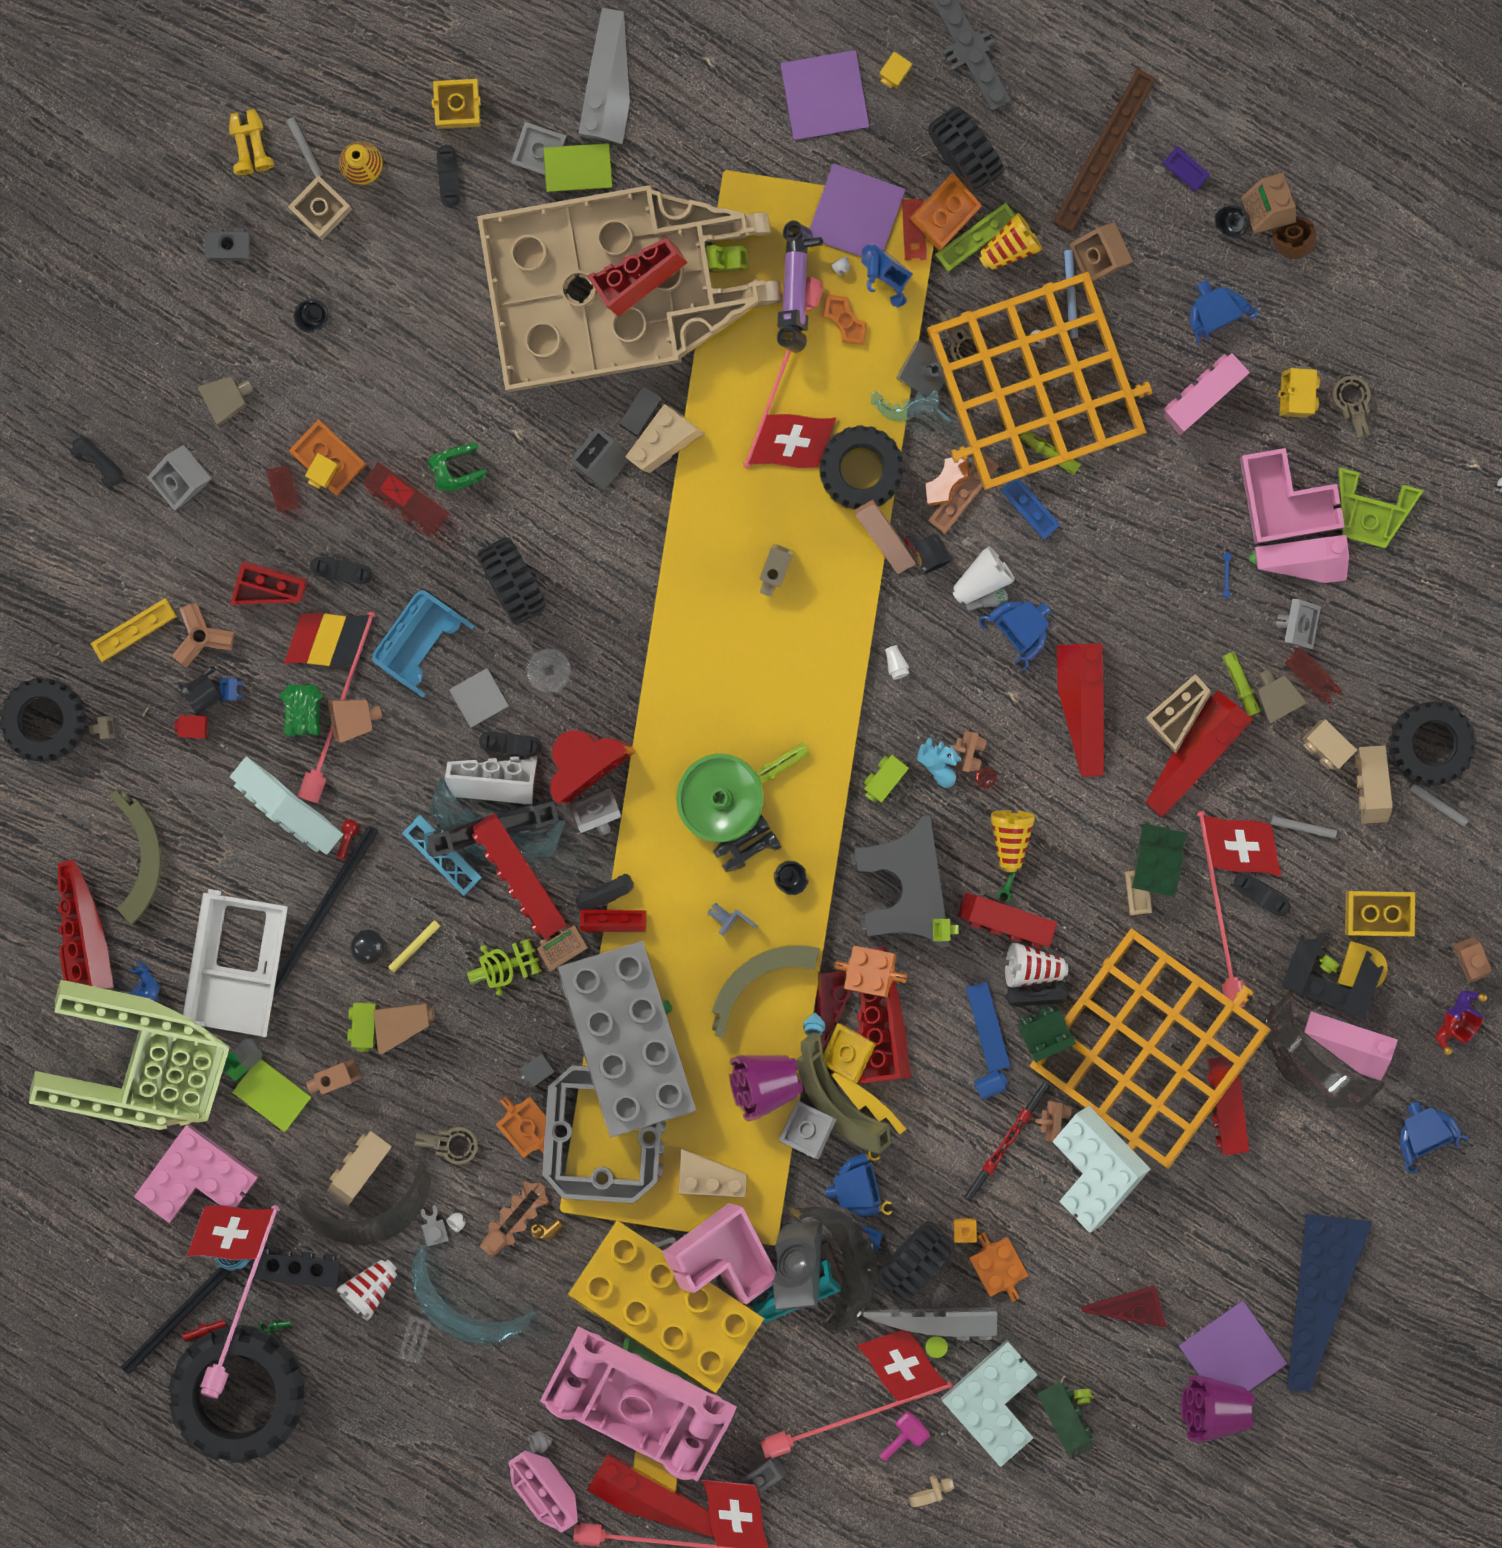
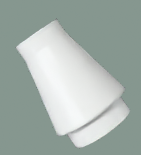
M895 645L885 649L889 675H892L893 680L909 675L908 669L910 667L900 653L898 646Z

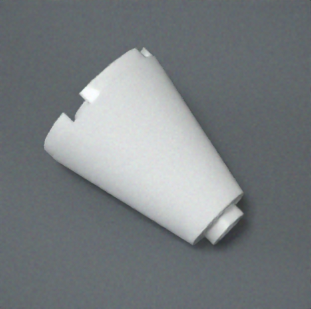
M990 546L980 553L954 585L955 591L953 595L959 603L964 602L968 604L1014 581L1015 578L1005 562L1002 563L998 558L1000 556Z

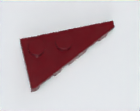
M846 971L818 972V1016L825 1022V1030L820 1036L822 1049H825L826 1044L829 1043L832 1036L830 1033L835 1023L839 1022L846 1007V1001L852 994L851 990L844 989L847 976Z
M1155 1285L1080 1306L1082 1312L1167 1327Z

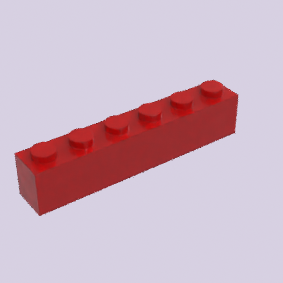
M496 813L474 825L475 833L472 834L473 838L479 846L483 844L487 850L484 852V855L490 864L495 862L498 870H496L497 875L502 882L506 880L510 885L507 890L514 900L518 898L522 905L519 908L526 918L530 916L534 922L531 924V927L537 936L541 934L546 939L567 926L561 913Z

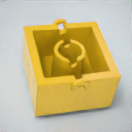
M477 79L433 81L434 99H432V108L435 109V125L437 129L481 127V103Z
M1290 368L1282 372L1281 391L1278 392V397L1280 398L1279 416L1306 418L1315 414L1319 407L1316 389L1320 386V376L1317 375V370Z

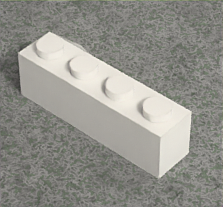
M537 755L519 760V757H510L508 761H497V758H493L482 763H478L477 760L447 762L444 796L532 804Z

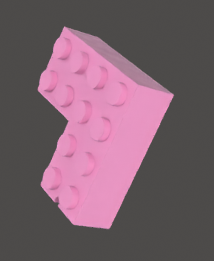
M1286 448L1240 457L1255 544L1339 530L1345 527L1341 508L1334 510L1333 507L1340 504L1337 484L1293 491Z
M188 1124L181 1131L134 1198L170 1223L175 1219L196 1188L219 1205L237 1208L260 1175Z
M728 1203L662 1252L670 1269L675 1270L672 1273L681 1289L695 1293L720 1274L731 1297L743 1304H748L771 1287L776 1274L742 1206Z

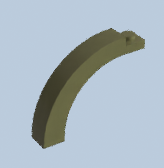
M115 790L109 797L131 821L137 833L141 850L140 870L136 883L127 898L116 908L131 925H134L148 909L158 889L162 873V847L155 823L140 800H136L131 805L130 801L132 799L125 791L120 793L119 790Z
M802 945L773 948L752 957L742 964L728 978L715 1000L712 1012L720 1014L719 1018L715 1017L712 1030L716 1031L715 1036L724 1037L731 1008L741 991L751 981L768 971L783 967H803L814 970L820 948Z
M811 1033L800 1042L802 1055L796 1059L802 1084L810 1100L817 1110L837 1119L833 1128L846 1139L866 1150L878 1154L891 1144L889 1124L876 1121L864 1115L843 1097L827 1071L820 1034Z

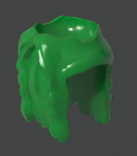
M469 443L438 452L427 460L430 472L435 475L436 489L453 492L457 489L468 487L475 482H481L485 478L486 469L459 478H453L446 464L447 461L475 453L479 448L477 443Z
M314 684L287 685L285 690L279 695L281 701L285 703L284 735L295 736L297 734L304 736L305 734H310L314 737L318 736L321 731L319 725V704L324 699V694Z

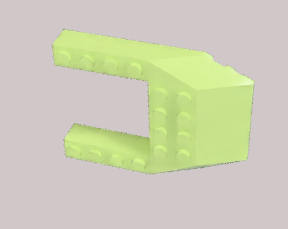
M60 980L55 998V1013L137 1029L139 1031L122 1089L35 1071L30 1087L29 1104L157 1130L167 1129V1126L175 1124L183 1126L191 1122L208 1121L229 1051L227 1044L192 1019L149 998Z

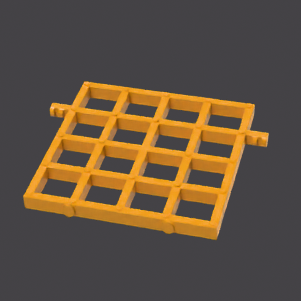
M1089 272L1054 284L1053 282L1047 283L1037 290L973 312H964L959 317L927 328L938 363L942 367L943 377L969 446L967 448H964V446L959 447L958 451L955 449L950 450L954 463H958L959 459L966 460L968 459L967 456L972 455L984 490L1147 433L1134 398H1143L1144 394L1147 396L1151 395V386L1147 381L1143 383V386L1138 384L1135 385V389L1131 390ZM1082 283L1092 314L1064 323L1053 293ZM1044 296L1055 327L1025 336L1015 306ZM1006 310L1016 340L987 350L977 319ZM1096 322L1107 352L1078 362L1067 331ZM967 323L978 354L949 363L938 333ZM1058 335L1068 365L1039 375L1029 345ZM1020 348L1030 379L1001 389L991 358ZM1110 360L1120 391L1092 400L1081 370ZM982 362L992 392L963 402L952 372ZM1072 373L1082 404L1054 414L1043 383ZM1034 387L1044 417L1015 427L1005 396ZM1124 398L1134 429L1106 439L1095 408ZM995 400L1006 431L977 441L966 410ZM1086 412L1096 443L1067 452L1057 421ZM1047 425L1058 456L1029 466L1018 435ZM1009 439L1020 469L991 479L980 449Z
M1131 928L1112 955L1105 959L1101 970L1064 1018L1069 1029L1087 1006L1110 1023V1026L1091 1051L1075 1040L1076 1045L1072 1047L1086 1058L1067 1084L1042 1067L1047 1058L1038 1062L1033 1060L1030 1067L1085 1108L1090 1106L1105 1123L1130 1140L1127 1145L1133 1151L1139 1147L1169 1169L1271 1029L1241 1008L1244 1002L1247 1003L1249 1000L1247 999L1248 996H1252L1254 993L1252 990L1242 985V990L1235 994L1237 997L1234 1001H1231ZM1134 940L1159 958L1140 985L1115 967ZM1167 964L1192 981L1173 1009L1148 991ZM1110 973L1135 991L1116 1018L1091 1001ZM1200 988L1225 1005V1008L1206 1033L1181 1015ZM1143 997L1168 1015L1149 1042L1123 1024ZM1233 1012L1259 1030L1240 1057L1214 1039ZM1176 1021L1201 1039L1182 1066L1156 1048ZM1118 1030L1143 1048L1124 1075L1099 1058ZM1208 1046H1211L1234 1063L1215 1090L1189 1072ZM1151 1054L1177 1072L1157 1099L1132 1082ZM1094 1063L1119 1081L1100 1108L1075 1091V1088ZM1184 1078L1209 1096V1099L1190 1124L1165 1106ZM1126 1088H1129L1152 1105L1133 1132H1130L1107 1115ZM1159 1112L1185 1130L1166 1157L1140 1139Z

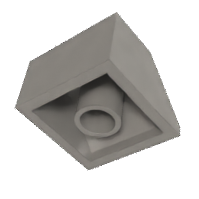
M184 445L166 455L147 477L174 511L202 490L211 480V477Z

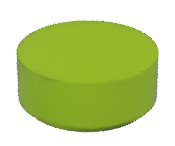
M934 1335L927 1340L925 1348L931 1357L940 1358L946 1354L948 1345L943 1337Z

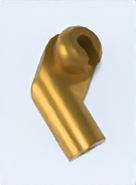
M558 1219L549 1226L534 1224L531 1227V1233L537 1239L550 1240L564 1225Z

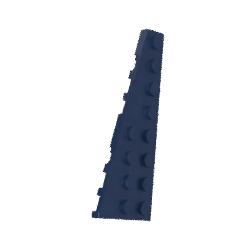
M1306 1214L1287 1390L1310 1392L1370 1230L1371 1221Z

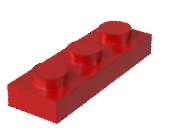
M580 910V932H646L647 910Z

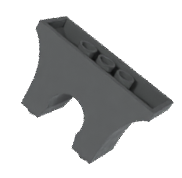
M930 815L919 817L912 829L898 839L881 845L856 848L854 853L850 854L852 867L856 866L857 871L874 872L881 869L888 870L894 873L901 883L900 898L893 906L885 909L876 908L863 914L864 919H860L862 933L866 932L867 936L905 932L922 935L933 941V919H946ZM933 941L940 948L950 947L949 941Z

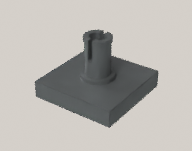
M920 340L916 341L896 379L928 400L935 401L945 382L942 367L938 363L934 349Z

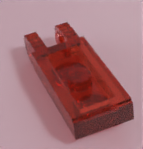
M1298 647L1284 662L1326 703L1330 704L1332 699L1321 689L1325 683L1333 692L1341 693L1342 690L1330 679L1331 676L1301 647Z

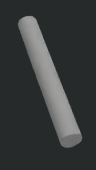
M294 117L289 118L286 122L315 178L318 175L323 177L324 174Z
M1413 783L1409 790L1463 827L1468 823L1469 819L1417 784Z
M1272 816L1271 824L1334 839L1337 835V830L1276 816Z

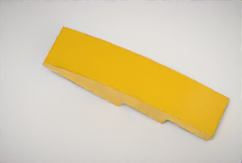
M837 1072L832 1073L834 1079L858 1110L866 1105L879 1122L887 1118L899 1134L906 1130V1127L892 1111L873 1094Z

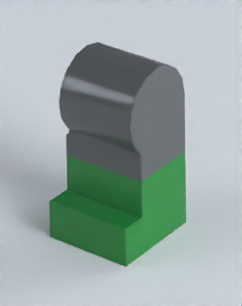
M248 1038L243 1040L237 1049L235 1048L227 1055L223 1070L234 1081H237L263 1056L261 1049L254 1039Z

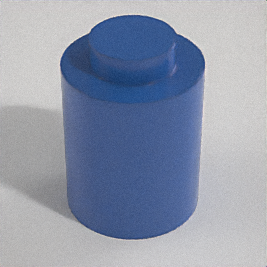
M998 1070L973 1081L982 1101L1005 1091V1086L1008 1085L1004 1073L999 1074Z

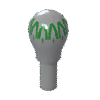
M1000 588L966 604L967 610L971 611L980 607H1000L1007 602L1008 594L1003 588Z

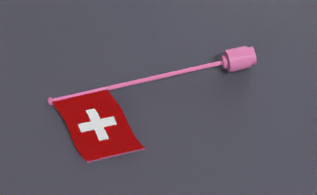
M224 1205L206 1206L203 1208L186 1257L210 1256L230 1260L255 1259L218 1365L213 1364L212 1367H207L200 1386L202 1388L201 1394L207 1397L218 1399L219 1394L221 1395L228 1373L225 1372L226 1368L222 1367L274 1218L277 1211H280L277 1205L272 1206L271 1209L256 1210Z

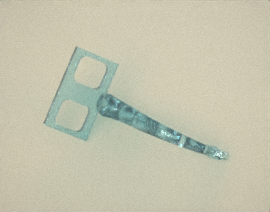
M936 390L927 398L921 392H917L914 402L905 399L903 401L904 408H901L899 403H895L892 409H890V402L882 403L884 397L877 391H872L871 404L876 405L878 411L890 420L906 421L923 412L930 415L935 410L950 424L953 422L937 408L940 401L938 391Z

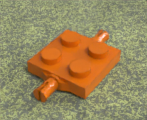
M853 945L849 962L836 960L835 964L837 965H834L835 970L846 971L847 976L844 985L846 990L887 998L893 981L902 983L907 981L903 979H907V974L895 972L897 955L894 953Z
M507 1095L503 1097L499 1102L506 1108L507 1113L496 1123V1126L523 1158L538 1149L544 1154L545 1113L531 1096L516 1105L510 1101Z
M985 1232L978 1234L977 1237L982 1248L978 1253L969 1257V1260L988 1296L991 1297L1001 1291H1007L1012 1302L1016 1301V1299L1018 1300L1020 1297L1014 1286L1020 1280L1028 1277V1274L1009 1238L1005 1237L998 1242L990 1243Z

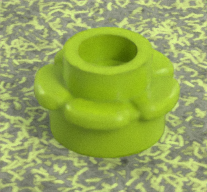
M1325 954L1322 959H1319L1321 962L1320 967L1329 974L1332 971L1337 972L1336 969L1340 964Z
M1080 1389L1074 1391V1398L1072 1400L1077 1401V1405L1090 1404V1400L1094 1396H1092L1091 1389Z

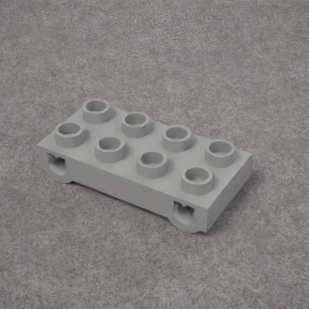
M643 941L559 966L557 970L573 1018L609 1137L613 1138L695 1112L696 1108Z

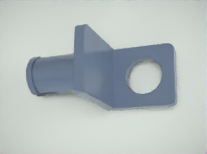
M717 903L712 908L718 911V914L711 909L707 913L722 924L719 934L723 937L739 916L753 927H759L737 909L734 913L729 914Z

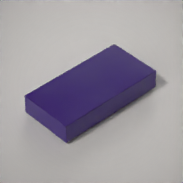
M1177 146L1162 163L1195 192L1210 176L1205 169Z

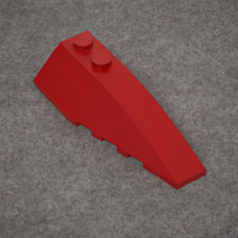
M1102 643L1056 645L1057 690L1081 777L1104 776Z
M1217 691L1204 705L1177 753L1173 752L1145 803L1163 817L1253 719L1237 704L1220 691Z
M75 860L58 863V892L62 894L60 904H58V913H62V925H59V934H62L63 946H59V955L64 981L102 989L114 988L109 953L102 924L88 886Z
M886 946L871 948L887 952ZM893 981L887 998L860 992V1012L857 1015V1021H859L858 1034L876 1043L860 1077V1084L911 1078L906 1033L896 982Z
M611 1452L607 1453L587 1488V1491L623 1512L705 1536H713L709 1509L680 1492L672 1490Z

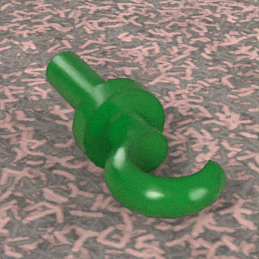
M274 1320L273 1323L269 1324L267 1331L262 1329L263 1322H261L259 1330L264 1333H270L272 1329L279 1331L281 1327L292 1326V1321L279 1322Z

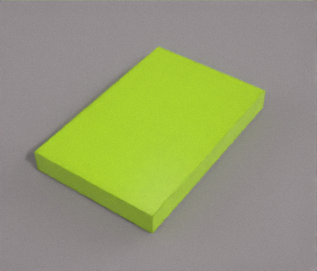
M609 144L543 148L546 192L612 188Z
M260 1059L250 1068L232 1092L284 1132L287 1131L312 1098V1096L263 1059Z

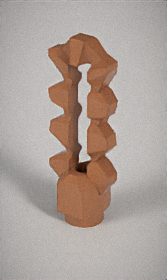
M525 1181L523 1183L522 1195H513L511 1198L512 1207H504L500 1210V1222L491 1221L489 1223L488 1234L482 1240L479 1247L493 1258L504 1246L514 1244L513 1232L525 1231L527 1227L525 1220L535 1218L538 1215L535 1208L549 1202L546 1197L545 1186L540 1182L529 1183ZM532 1190L539 1197L509 1233L505 1235L499 1228Z

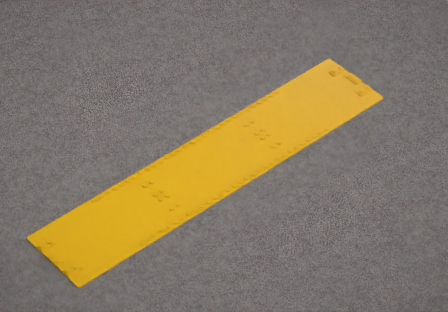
M725 170L722 175L717 208H725L744 213L745 215L768 213L771 234L766 236L751 235L739 241L728 239L712 242V245L719 247L742 246L747 248L748 270L709 272L711 286L713 289H725L748 285V283L754 282L753 280L755 279L764 282L779 281L782 302L750 309L738 320L695 348L684 417L705 434L694 439L684 449L679 450L632 746L636 753L630 759L612 880L617 879L618 876L623 874L630 875L634 887L628 894L617 898L607 905V910H647L646 932H603L600 949L601 954L643 941L662 1002L668 1000L672 1005V1011L666 1016L696 1111L666 1121L665 1133H661L660 1142H664V1155H659V1164H663L662 1177H658L657 1183L634 1203L566 1199L561 1197L560 1210L564 1213L690 1232L728 1203L743 1207L761 1244L776 1245L792 1147L779 1141L796 1101H800L801 1093H798L797 1098L760 1119L748 1122L743 1118V1114H745L740 1106H736L729 1081V1074H732L733 1071L730 1059L739 1055H787L790 1059L794 1058L796 1060L802 1055L800 1042L808 1037L803 1029V1023L814 1012L818 972H820L885 556L856 517L854 509L842 507L839 503L834 502L830 495L826 493L820 479V463L818 467L796 468L777 464H750L751 467L749 468L743 466L787 351L786 348L777 342V334L780 330L777 327L778 312L783 311L786 240L783 237V228L789 221L795 220L810 229L825 185ZM902 198L884 248L886 252L913 273L902 291L907 302L898 308L893 306L890 300L891 296L897 294L896 291L893 290L892 286L879 278L875 279V283H871L872 288L876 289L875 292H870L867 289V281L869 280L867 277L868 268L861 262L863 257L824 243L822 246L808 247L806 279L811 277L822 281V288L824 290L817 308H812L811 311L806 310L805 314L808 315V331H801L807 337L806 346L801 352L790 353L768 415L794 414L818 419L836 417L828 441L848 427L852 428L856 427V425L876 427L877 430L884 431L891 439L893 438L898 449L902 450L911 388L897 380L896 377L915 342L919 341L934 246L910 217L925 201ZM846 256L850 263V270L844 275H839L833 270L831 264ZM826 295L848 298L851 313L858 320L867 323L864 345L842 342L841 331L837 324L823 317ZM856 448L844 456L841 462V474L850 486L857 489H866L876 484L880 479L882 463L878 455L872 450ZM894 496L884 505L878 507L889 523L891 521ZM775 543L793 550L794 553L781 586H776L772 597L760 593L763 581L759 578L770 549ZM771 569L770 574L777 576L778 572L775 569ZM803 742L810 754L776 774L773 780L768 779L762 783L764 805L761 814L771 829L739 847L740 851H742L768 832L773 831L782 848L776 851L770 848L762 850L746 860L745 867L725 873L722 865L727 863L728 860L735 858L732 852L728 851L727 854L716 858L713 850L720 842L707 841L696 836L685 826L679 815L676 796L683 774L694 762L712 754H727L738 757L747 762L755 771L763 768V764L767 763L768 765ZM786 860L796 861L806 870L808 885L803 892L797 895L783 893L776 887L774 882V872L777 866ZM717 903L729 914L734 913L737 909L759 927H753L739 916L723 937L719 934L722 924L707 913L711 909L718 914V911L712 908ZM792 945L820 948L814 970L803 967H783L768 971L751 981L741 991L731 1008L724 1037L715 1036L716 1031L712 1030L715 1017H720V1014L712 1012L715 1000L725 982L742 964L752 957L773 948ZM583 1057V1064H582V1065H586V1066H587L585 1057ZM797 1069V1071H796L797 1078L801 1081V1078H800V1075H799V1072H798V1069ZM579 1088L565 1175L592 1176L596 1168L605 1166L611 1169L614 1178L640 1179L642 1145L638 1141V1135L641 1129L610 1138L595 1089ZM646 1131L643 1134V1139L648 1143L653 1142L656 1138L652 1131ZM681 1148L745 1172V1197L679 1193ZM599 1172L596 1175V1180L599 1183L605 1184L608 1182L609 1178L605 1172Z

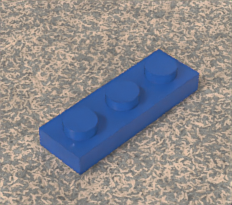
M1020 479L1010 481L1000 490L1043 540L1060 526L1059 522Z

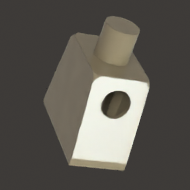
M232 376L197 387L218 426H221L244 409L247 403L243 396L254 391L249 379L236 384Z
M775 543L772 545L759 578L763 581L760 593L772 597L775 587L781 586L793 556V550ZM771 569H775L778 572L777 576L770 574Z
M1270 668L1258 674L1264 686L1256 690V694L1267 724L1306 704L1305 699L1285 675L1275 679Z

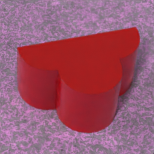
M571 730L561 734L556 739L552 750L553 760L559 768L551 780L550 790L552 797L557 804L568 805L636 753V751L625 741L611 738L599 739L596 735L589 732Z

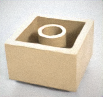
M319 175L288 206L290 211L320 240H323L352 210L351 206Z
M1326 719L1320 720L1302 738L1305 742L1304 748L1312 755L1317 754L1321 758L1319 762L1328 770L1339 769L1357 751Z

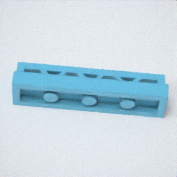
M419 815L402 834L464 896L483 877L457 851L447 853V856H429L425 841L415 840L409 834L417 825L424 831V834L436 831L422 815ZM418 842H424V848ZM433 858H439V864ZM442 858H450L455 863V871H445L442 868ZM449 874H455V880ZM458 874H466L472 880L465 889L457 883Z

